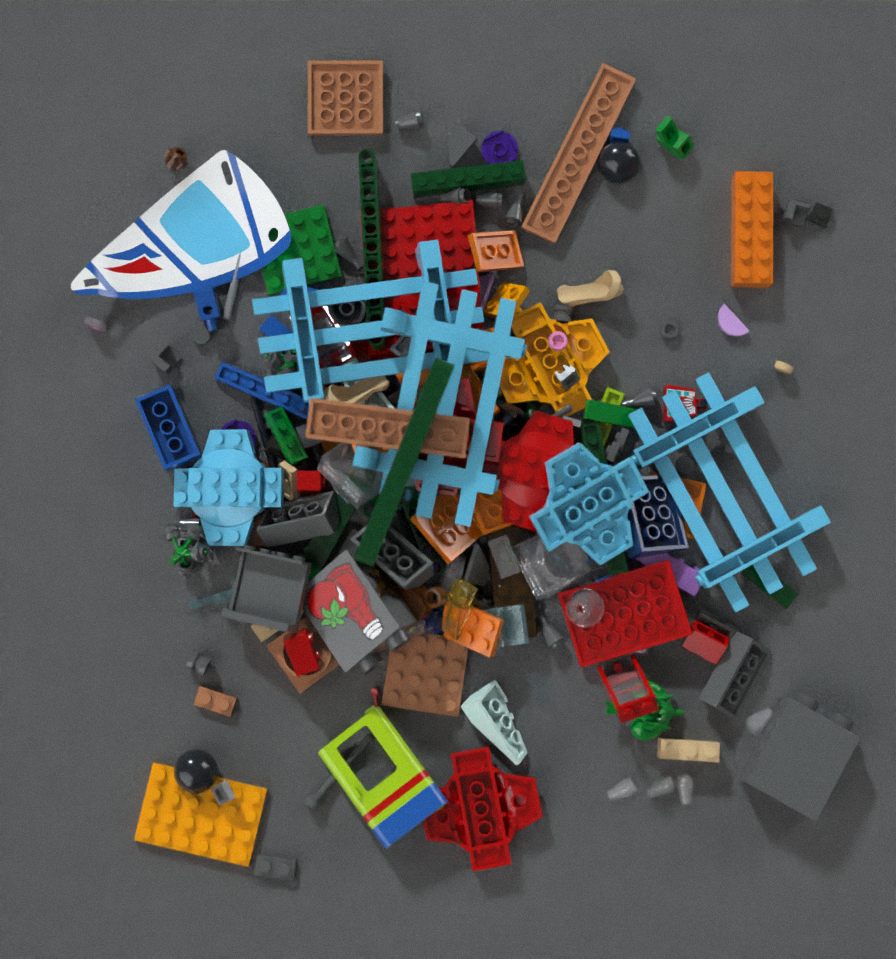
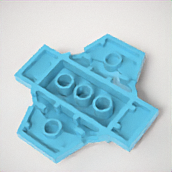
M247 429L210 430L201 459L192 468L174 469V507H191L200 517L208 546L247 545L254 526V517L258 513H262L265 507H284V468H266L263 463L255 458L254 454L256 452L250 431Z
M577 443L545 462L550 492L544 508L529 517L547 551L550 552L565 542L577 544L597 564L602 565L633 546L630 521H628L627 514L629 509L632 508L633 501L649 491L632 458L629 457L612 467L600 463L581 443Z

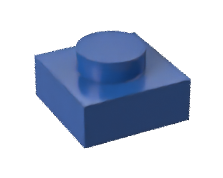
M624 128L612 129L609 142L624 141L628 143L630 132Z

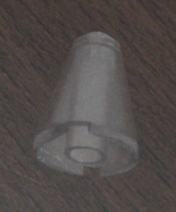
M587 588L578 589L567 599L566 613L575 625L591 627L601 620L604 614V602L596 591ZM580 606L583 607V612L580 611Z

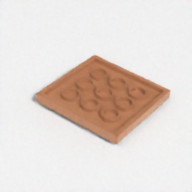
M383 60L308 61V136H383Z
M408 630L407 632L411 640L394 652L390 650L382 705L458 717L468 648L443 637V635Z

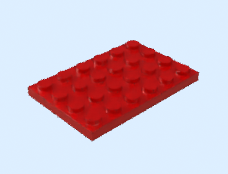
M669 559L629 571L628 573L619 574L597 583L593 582L558 593L580 668L693 634Z

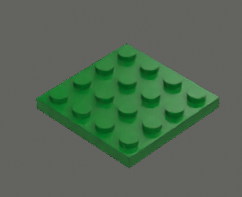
M324 204L284 214L290 229L291 242L283 253L262 267L268 295L280 294L286 288L282 272L283 260L303 259L307 286L342 278L337 255L333 251L335 247ZM272 228L269 231L268 237L271 242L276 241L278 238V230L276 228Z

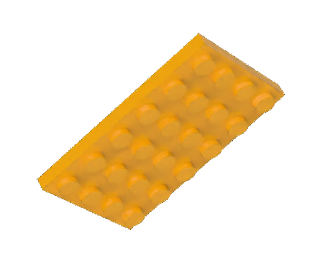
M153 762L134 840L249 867L267 788L217 777L212 787L227 780L236 797L219 806L211 788L200 794L185 792L175 781L173 766Z

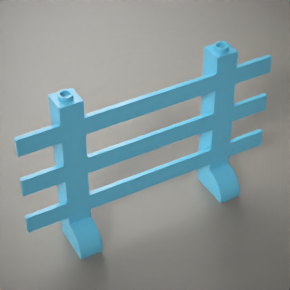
M438 240L419 242L415 250L418 267L421 270L422 276L308 292L303 259L283 260L282 272L287 295L252 299L254 316L290 311L293 333L258 338L260 354L296 349L299 372L264 377L266 393L302 388L304 403L310 404V398L324 399L322 387L324 384L404 373L408 356L320 369L316 346L397 334L380 331L382 321L314 330L310 308L421 293L422 284L425 281L439 284L432 320L455 324L458 310H449L446 289L478 285L476 269L443 273ZM482 307L474 308L471 324L484 323ZM432 342L434 352L424 354L421 370L431 369L436 357L447 361L450 346ZM466 349L463 364L488 361L489 354Z
M423 281L416 316L385 307L380 331L411 337L397 409L413 411L427 341L450 346L447 362L455 365L437 408L436 414L453 415L466 349L489 354L466 469L443 464V455L428 454L427 461L416 460L409 477L422 480L416 516L431 519L438 484L461 489L454 523L470 527L477 492L493 495V492L498 490L499 480H496L497 475L481 471L504 359L520 360L521 356H525L527 345L524 344L525 339L509 336L516 301L500 299L494 333L471 328L478 293L462 290L455 324L432 320L439 284ZM356 446L352 466L383 472L381 492L397 449H388L387 453Z
M708 372L695 379L711 410L691 419L676 390L668 393L661 398L677 427L657 437L642 408L628 415L644 444L633 450L630 458L633 459L636 467L638 466L639 469L654 463L709 564L696 571L697 576L695 578L700 587L703 586L707 589L719 583L736 613L749 606V603L735 580L734 574L753 564L769 594L781 589L783 585L767 556L784 547L788 548L802 576L809 574L817 568L801 538L831 522L822 505L812 508L793 520L789 519L735 421L738 417L757 409L765 403L759 391L754 386L725 402ZM720 427L776 527L775 530L758 539L701 438ZM688 445L743 546L724 557L668 457L670 453Z

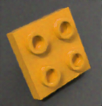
M503 282L497 288V292L487 303L483 312L487 317L497 318L500 299L504 298L516 301L514 315L524 311L520 306L530 290L527 286Z

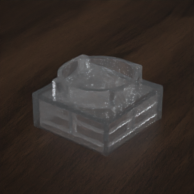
M340 443L321 457L317 470L332 484L334 490L348 504L351 503L356 509H359L380 493L383 472L352 466L355 456L352 444Z
M536 532L512 547L514 556L536 600L553 596L591 571L586 561L588 557L585 551L577 544L565 542L549 552Z

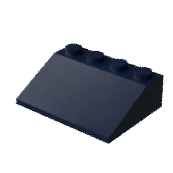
M661 475L641 476L649 492L633 501L632 508L629 509L627 514L633 539V546L627 549L628 557L641 558L688 549L689 546L680 510Z

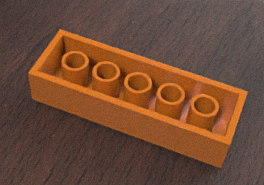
M735 171L731 177V288L768 289L773 284V172Z

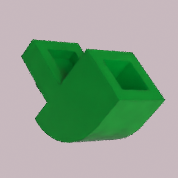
M666 116L655 129L658 134L656 137L657 142L671 155L681 160H684L695 147L690 136L678 130L673 118Z

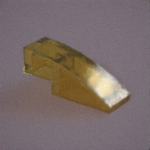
M464 579L454 580L443 612L442 631L455 640L459 639L474 607L471 602L477 592V588Z

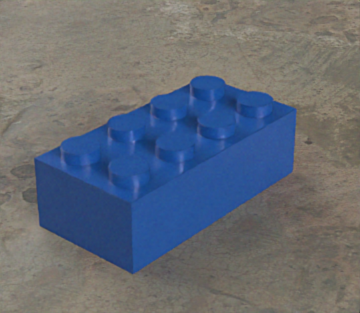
M170 384L134 399L165 471L170 472L202 457L177 394Z

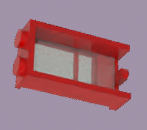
M327 306L310 308L314 330L340 327L329 315ZM350 342L316 346L320 369L341 366L357 356Z
M634 654L630 655L632 668L622 670L620 662L613 664L615 674L606 676L602 667H597L601 682L621 723L659 711L655 694Z

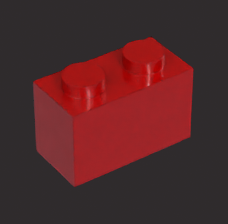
M297 471V491L299 494L322 493V489H326V478L322 476L321 471Z
M694 620L691 625L693 634L684 637L682 647L691 653H696L708 662L717 664L728 647L729 637Z
M306 628L298 630L297 633L283 635V642L297 677L319 669L321 657L318 650L314 651L312 644H315L312 633H307Z

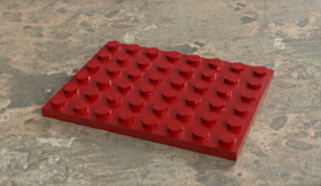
M473 200L462 204L449 202L380 209L384 281L422 276L421 270L418 267L415 250L419 242L438 240L443 273L476 269L468 235L476 233ZM369 211L367 215L371 216L375 211ZM370 229L368 233H374L376 229ZM373 246L368 251H375L377 247ZM371 265L369 269L374 270L378 265ZM476 271L478 285L446 289L450 311L458 310L462 290L478 293L475 308L482 307L479 272ZM421 293L385 297V307L395 310L402 309L408 315L416 316ZM373 301L371 305L377 306L380 301ZM375 319L373 322L381 321V319ZM483 323L471 324V328L483 330ZM401 335L387 336V346L382 351L373 350L369 343V356L395 355L390 351V348ZM375 338L373 342L379 343L382 340V338ZM427 341L425 352L434 351L433 343Z

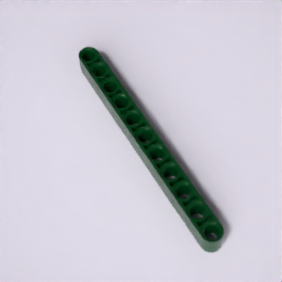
M363 149L359 153L358 161L365 284L383 282L384 270L378 162L373 150ZM368 158L372 159L370 162H364ZM367 176H373L372 179L365 180ZM370 193H373V194H374V195H373L372 197H370V198H367V197H366V196H367L368 194H370ZM369 211H375L373 215H367ZM370 229H376L374 233H368ZM373 246L377 247L375 251H368ZM371 265H378L374 270L369 269ZM385 298L366 300L367 323L373 322L375 319H381L382 321L385 311ZM373 301H380L377 306L371 305ZM387 336L381 337L382 340L379 343L373 342L375 338L368 339L372 349L375 351L384 350L387 346Z
M437 357L435 358L353 560L371 567L374 565L453 372L454 364Z

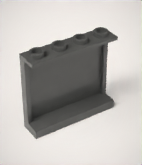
M244 545V549L236 547V550L242 551L230 608L222 609L221 616L285 632L297 633L312 563L305 562V558L294 556L293 559L288 558L289 554L277 552V555H271V550L262 548L260 552L255 551L256 547Z

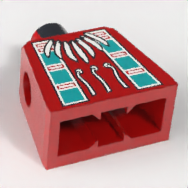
M665 385L663 387V396L676 390L691 419L697 416V410L707 409L706 399L696 398L695 389ZM663 402V423H672L674 420Z

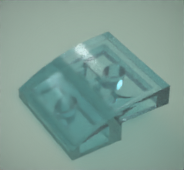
M524 604L483 610L504 620L496 648L529 644Z

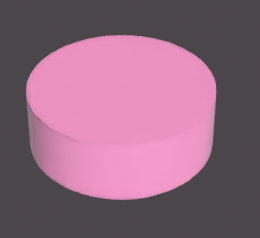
M559 331L553 332L548 339V345L553 351H562L568 342L567 336Z

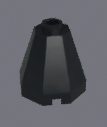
M496 398V404L501 411L493 416L492 421L504 422L502 441L506 442V440L521 432L529 418L520 408Z

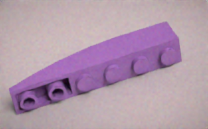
M669 553L633 558L642 567L669 559L680 591L694 597L700 588L695 578L697 576L696 571L700 569L692 566V568L685 564L686 561L678 556L673 558L668 555Z

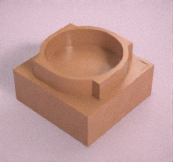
M308 617L299 622L298 630L306 628L307 633H312L315 644H312L314 651L318 650L321 657L318 670L296 676L283 642V635L291 632H284L266 646L300 694L340 666Z

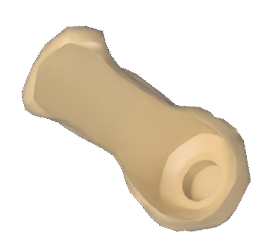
M608 270L603 272L592 283L579 286L562 285L557 289V295L562 305L574 307L589 302L609 301L620 296L624 291V287L621 284V277L618 272Z
M386 376L362 379L350 387L330 385L324 390L325 400L360 404L375 392L387 390L389 381Z

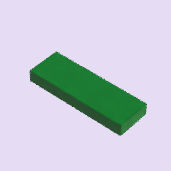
M586 400L583 419L634 429L628 415L638 409Z
M281 406L265 413L264 416L287 462L292 466L306 460L308 456L283 407Z

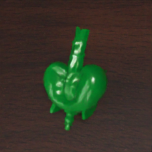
M648 681L655 694L659 711L635 718L631 723L632 735L643 741L656 738L664 730H672L668 726L670 719L673 716L684 714V711H681V709H673L669 698H672L674 694H667L661 686L653 681ZM640 689L639 692L633 691L634 699L646 696L643 689ZM605 701L604 703L608 706L605 709L606 714H617L613 704Z

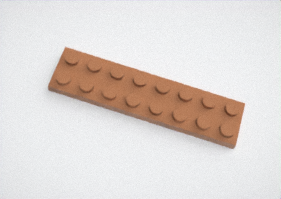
M310 398L305 438L398 450L413 411ZM435 414L420 453L465 458L470 418Z

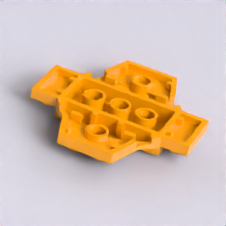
M541 302L514 315L511 330L516 338L525 339L524 344L527 345L525 356H521L520 360L504 359L499 389L506 402L517 404L539 401L551 405L555 413L566 405H571L572 411L565 415L567 417L584 409L586 400H592L585 387L589 373L610 353L593 319L571 321L562 324L557 322V320L549 319ZM553 332H563L567 336L568 342L562 351H553L548 345V339ZM563 365L568 367L572 365L581 380L565 391L561 387L555 372L557 371L561 374L565 371Z

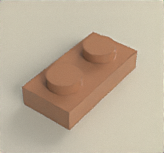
M199 686L193 705L231 717L237 698Z

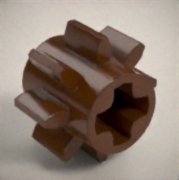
M180 147L168 148L164 154L166 157L164 159L165 164L171 170L179 171L180 168L184 169L188 163L186 161L188 158L187 154Z

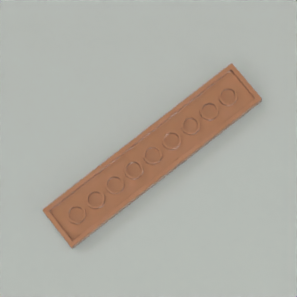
M602 63L521 229L555 245L636 78Z

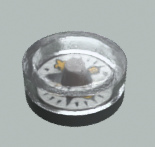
M458 555L449 564L445 562L439 586L445 592L454 594L458 585L462 583L465 575V557Z

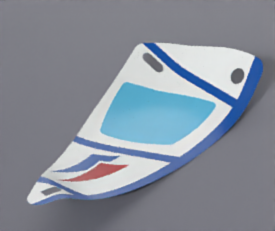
M222 150L158 200L94 257L72 281L71 289L79 295H102L121 299H147L186 294L205 287L219 286L233 281L240 252L241 256L236 280L261 269L277 258L290 245V229L279 203L266 184L243 161L232 153ZM223 161H226L229 165L233 178L231 185L226 183L221 167ZM272 228L278 230V238L274 242H271L268 237L269 231ZM98 279V285L85 287L83 280Z

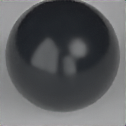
M614 141L607 144L601 150L598 157L600 174L604 179L615 184L630 181L637 174L640 166L637 150L631 144L624 141Z
M194 749L183 753L174 766V778L177 785L185 792L191 794H200L209 790L218 777L216 760L204 750Z

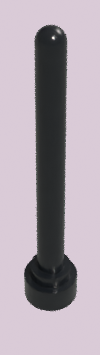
M252 396L250 401L270 468H278L268 432L264 428L265 422L261 415L258 398Z

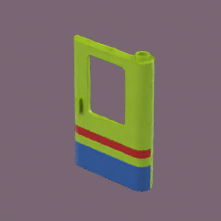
M373 705L365 711V716L323 747L318 754L383 847L388 849L428 816L444 807L448 801L379 706L375 708ZM364 726L369 727L397 767L395 772L370 791L364 788L338 751V747Z

